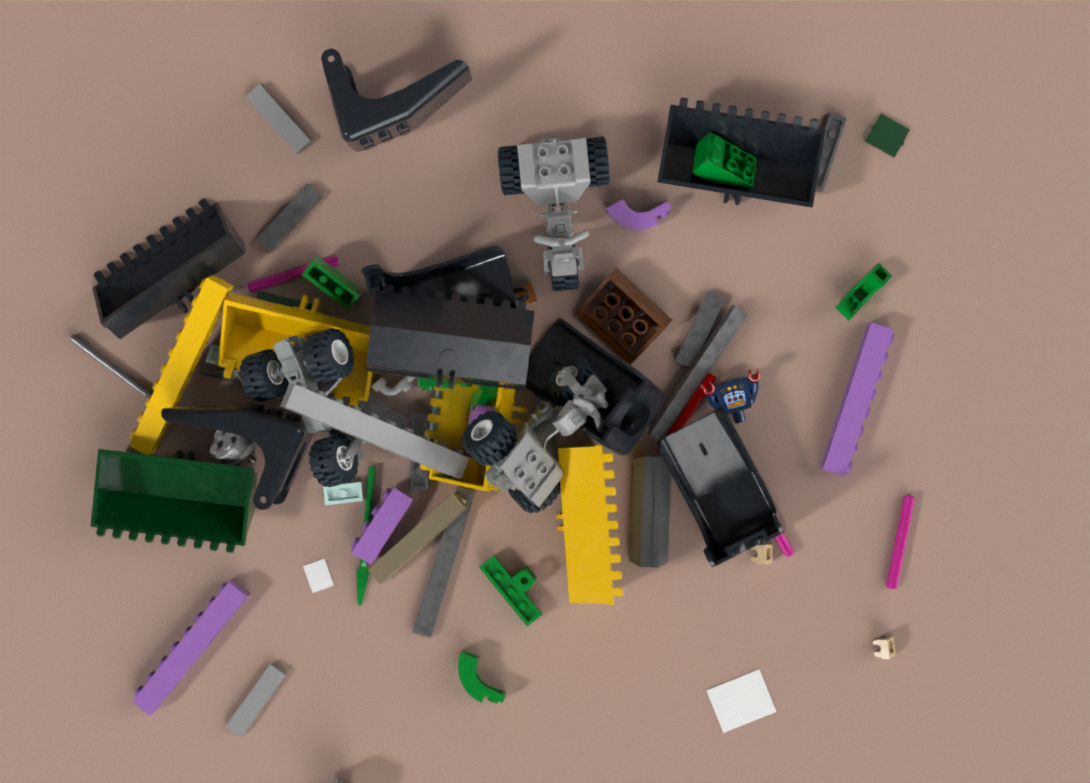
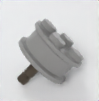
M216 430L209 449L211 457L221 460L222 464L238 466L244 460L251 464L256 462V457L250 454L254 446L253 440L226 431Z

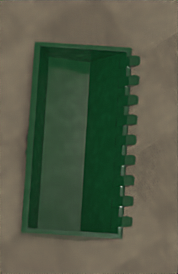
M98 449L90 526L97 528L96 535L100 537L105 535L107 529H112V536L116 539L121 538L123 531H128L129 540L132 541L137 540L139 533L146 534L145 542L148 543L153 542L155 535L162 536L161 544L168 545L171 538L176 537L178 538L177 545L180 547L186 546L187 540L192 539L194 540L193 546L196 549H201L203 542L208 541L211 542L210 550L217 551L220 543L227 544L226 552L233 553L236 545L245 546L247 541V534L255 512L253 497L257 487V472L254 471V468L194 461V452H189L185 460L182 459V450H178L174 458Z

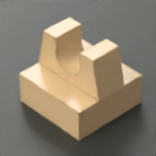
M764 543L751 548L758 552V556L751 557V561L764 565L772 563L773 544Z
M894 636L873 640V645L881 647V651H875L874 656L890 659L896 655Z

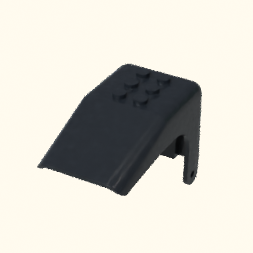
M327 49L321 56L341 137L352 150L357 152L372 149L378 144L386 143L398 136L409 134L472 81L468 65L462 60H455L399 91L381 98L368 99L358 94L352 72L349 67L343 64L341 55L337 50ZM330 56H334L333 62L328 61Z
M492 246L409 272H389L379 264L368 265L361 269L362 274L365 276L368 294L374 299L376 291L385 292L386 285L394 286L393 293L398 294L402 293L403 287H409L411 289L410 295L418 296L419 290L424 289L427 290V297L435 298V292L440 291L444 293L443 299L451 300L452 294L455 293L460 294L461 302H468L469 296H476V304H485V298H492L493 306L501 307L502 300H509V308L517 309L506 255L499 246Z
M556 319L529 357L525 387L546 403H550L554 408L557 405L560 407L548 392V379L551 377L552 372L565 361L567 362L575 358L584 359L597 373L601 380L600 382L606 388L604 395L609 406L597 409L605 426L604 433L598 432L594 418L590 415L586 417V422L580 428L592 439L614 453L622 456L627 455L665 405V393L631 365L627 366L563 319Z
M250 402L249 405L166 407L161 411L165 421L226 431L256 442L262 449L265 458L264 470L253 497L254 505L260 510L268 509L272 504H281L286 500L314 435L307 432L302 416L293 413L286 415L283 414V410L276 408L266 409L265 405L256 402ZM277 493H280L279 498H276ZM261 497H265V498H266V502H265V503H262V502L260 501V498H261Z
M716 410L658 441V451L703 535L706 544L704 554L712 568L786 532L785 520L725 410Z

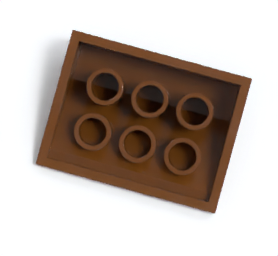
M617 268L607 276L575 312L584 323L630 365L672 321L662 309Z

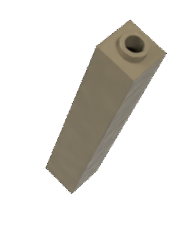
M452 493L373 564L368 571L379 584L385 583L469 507L466 504L468 502L461 493L459 495Z

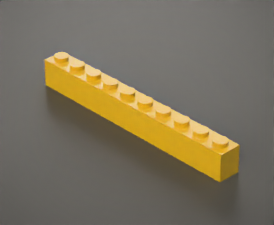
M214 275L202 280L199 287L201 291L192 301L191 305L193 308L191 313H187L184 319L185 326L176 336L178 341L168 353L170 358L161 368L160 373L162 375L160 380L158 379L153 386L154 393L152 396H149L145 403L147 408L138 418L137 422L139 425L130 435L132 440L129 446L146 455H152L157 451L170 423L163 419L161 411L166 407L178 406L221 315L224 299L229 297L234 287L233 285Z

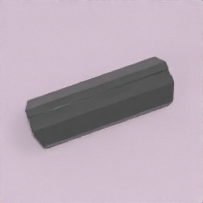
M643 456L633 460L629 561L639 567L658 568L668 563L671 473L662 457Z

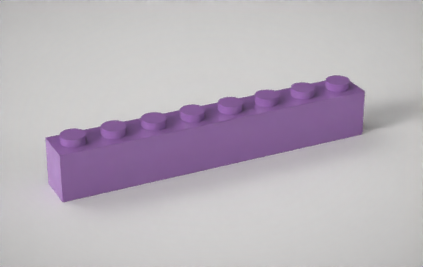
M872 322L867 324L820 466L821 469L842 476L850 472L852 467L850 460L852 455H855L857 452L858 444L856 442L858 436L861 437L863 434L864 426L862 424L864 418L867 419L870 413L868 406L870 400H873L875 397L876 389L874 387L876 382H879L881 379L882 371L880 369L882 363L885 364L887 361L888 353L886 351L888 345L891 346L894 340V335L892 334L894 329Z
M234 580L228 583L225 581L218 589L219 595L216 598L213 596L208 601L206 611L204 613L201 611L195 617L194 621L196 623L193 627L189 626L182 634L184 638L180 642L176 641L170 648L172 653L168 657L165 655L158 663L159 669L156 672L153 670L146 678L148 681L144 687L141 685L135 691L134 695L136 697L132 702L149 716L158 709L249 597L250 593Z

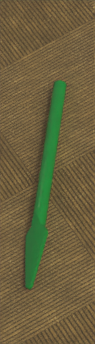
M368 467L363 524L366 520L370 521L372 517L376 467ZM361 558L360 565L356 570L359 606L362 605L369 577L367 562Z

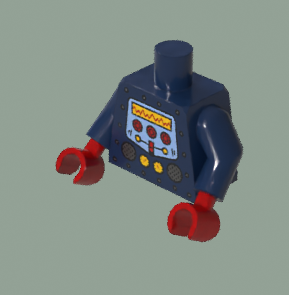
M749 369L747 371L749 378L743 377L715 386L709 381L710 385L707 388L701 384L709 405L715 410L722 409L727 414L732 413L735 424L746 421L743 410L751 408V405L756 400L759 390V379L761 377L759 369H757V373L754 375L751 374Z

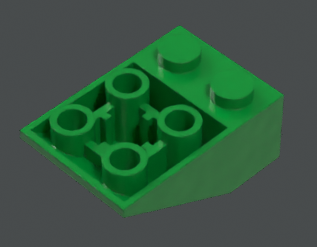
M709 132L696 144L692 173L708 182L753 188L757 158Z

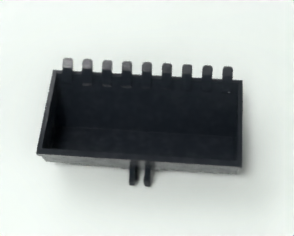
M683 97L680 98L679 106L670 104L658 183L724 193L723 203L729 201V194L736 195L735 205L740 204L741 196L813 208L826 129L818 128V119H811L808 127L802 126L803 118L801 116H795L793 124L785 123L786 114L782 113L778 114L777 121L769 120V111H762L759 119L752 118L754 110L751 108H746L744 116L736 115L737 106L733 105L729 106L727 114L720 112V103H713L711 111L703 110L705 102L701 100L696 101L695 108L687 107L688 99ZM711 132L757 158L753 188L708 182L692 173L696 144Z
M201 199L199 205L203 210L202 213L197 215L194 209L190 207L185 211L190 219L189 222L184 224L180 217H175L172 220L177 228L176 231L171 233L167 226H162L159 231L164 239L160 242L153 235H149L146 237V240L151 248L145 251L140 244L133 246L138 257L131 260L127 253L120 255V259L125 266L118 269L114 262L107 264V268L112 275L105 278L101 271L94 273L98 284L92 289L100 323L104 328L107 327L117 338L122 339L159 312L175 303L186 314L189 310L182 301V298L187 296L192 304L195 297L191 292L201 284L204 278L215 275L246 253L245 243L224 214L218 202L210 206L206 199Z
M386 285L385 292H375L366 371L437 380L436 387H441L442 381H448L449 389H453L454 382L525 390L535 312L526 310L525 302H518V307L515 309L509 308V300H502L501 307L493 306L492 298H485V304H476V296H469L468 302H461L460 294L453 293L451 300L443 299L444 293L436 291L435 298L427 297V290L420 289L418 296L410 295L411 289L409 287H403L402 293L398 294L393 293L394 286Z

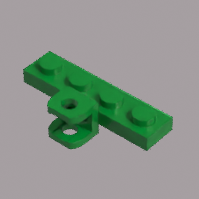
M495 554L479 566L481 571L527 627L542 616L543 613L526 594V591L536 581V576L529 567L522 568L512 576Z

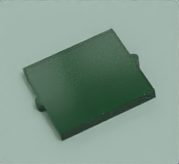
M880 114L875 124L870 127L871 131L865 142L894 158L900 147L904 145V140L910 129Z

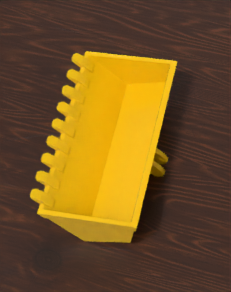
M235 293L229 298L224 299L218 366L225 367L224 378L231 379L234 370L240 371L241 361L247 355L266 349L274 350L275 343L294 335L299 337L305 336V339H307L312 334L335 328L339 329L341 333L343 332L350 341L354 354V366L350 375L344 377L330 393L335 394L334 397L343 400V396L351 398L349 407L350 405L358 406L359 400L368 402L371 383L375 373L366 371L370 326L322 315V313L317 312L320 304L319 298H315L312 309L307 310L306 306L309 301L307 295H303L300 307H289Z
M454 384L453 389H441V387L434 386V390L442 391L441 399L431 398L430 405L440 407L439 415L428 414L427 421L437 423L436 431L427 429L425 436L435 439V444L437 441L447 444V449L453 451L455 448L464 452L462 438L464 437L463 434L466 431L471 412L469 407L472 392H475L479 385L472 384L470 387H461L460 384ZM498 388L495 411L500 412L510 424L526 422L524 419L512 418L513 411H518L519 413H527L528 408L514 406L515 390ZM468 457L469 461L461 480L420 464V469L430 471L429 479L482 491L500 490L498 486H492L485 478L486 472L493 463L489 466L486 464L483 466L473 457Z
M597 443L558 448L559 465L564 472L560 480L563 513L556 514V519H563V525L557 526V531H564L569 603L614 605L613 596H623V589L621 587H613L612 580L622 579L621 571L611 570V563L621 562L620 554H610V546H619L620 544L618 537H609V529H618V521L608 520L607 512H617L616 504H607L606 496L616 494L615 487H605V479H613L615 477L614 470H604V462H612L613 454H603L602 445Z

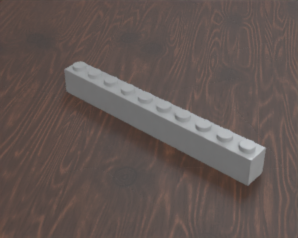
M303 383L289 384L280 405L281 407L452 478L462 479L469 458L464 456L463 451L455 448L453 451L447 449V444L439 441L435 444L430 441V437L423 434L416 436L413 434L414 431L409 428H397V423L386 419L385 422L378 420V415L371 412L364 414L361 412L362 409L357 406L343 405L344 401L333 397L331 400L326 398V393L315 389L312 392L307 390L308 386Z

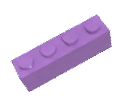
M394 486L391 489L387 488L382 495L384 500L380 505L377 504L371 512L373 517L370 521L366 520L361 528L362 534L359 538L355 537L350 545L352 547L351 553L372 565L413 501L411 497Z

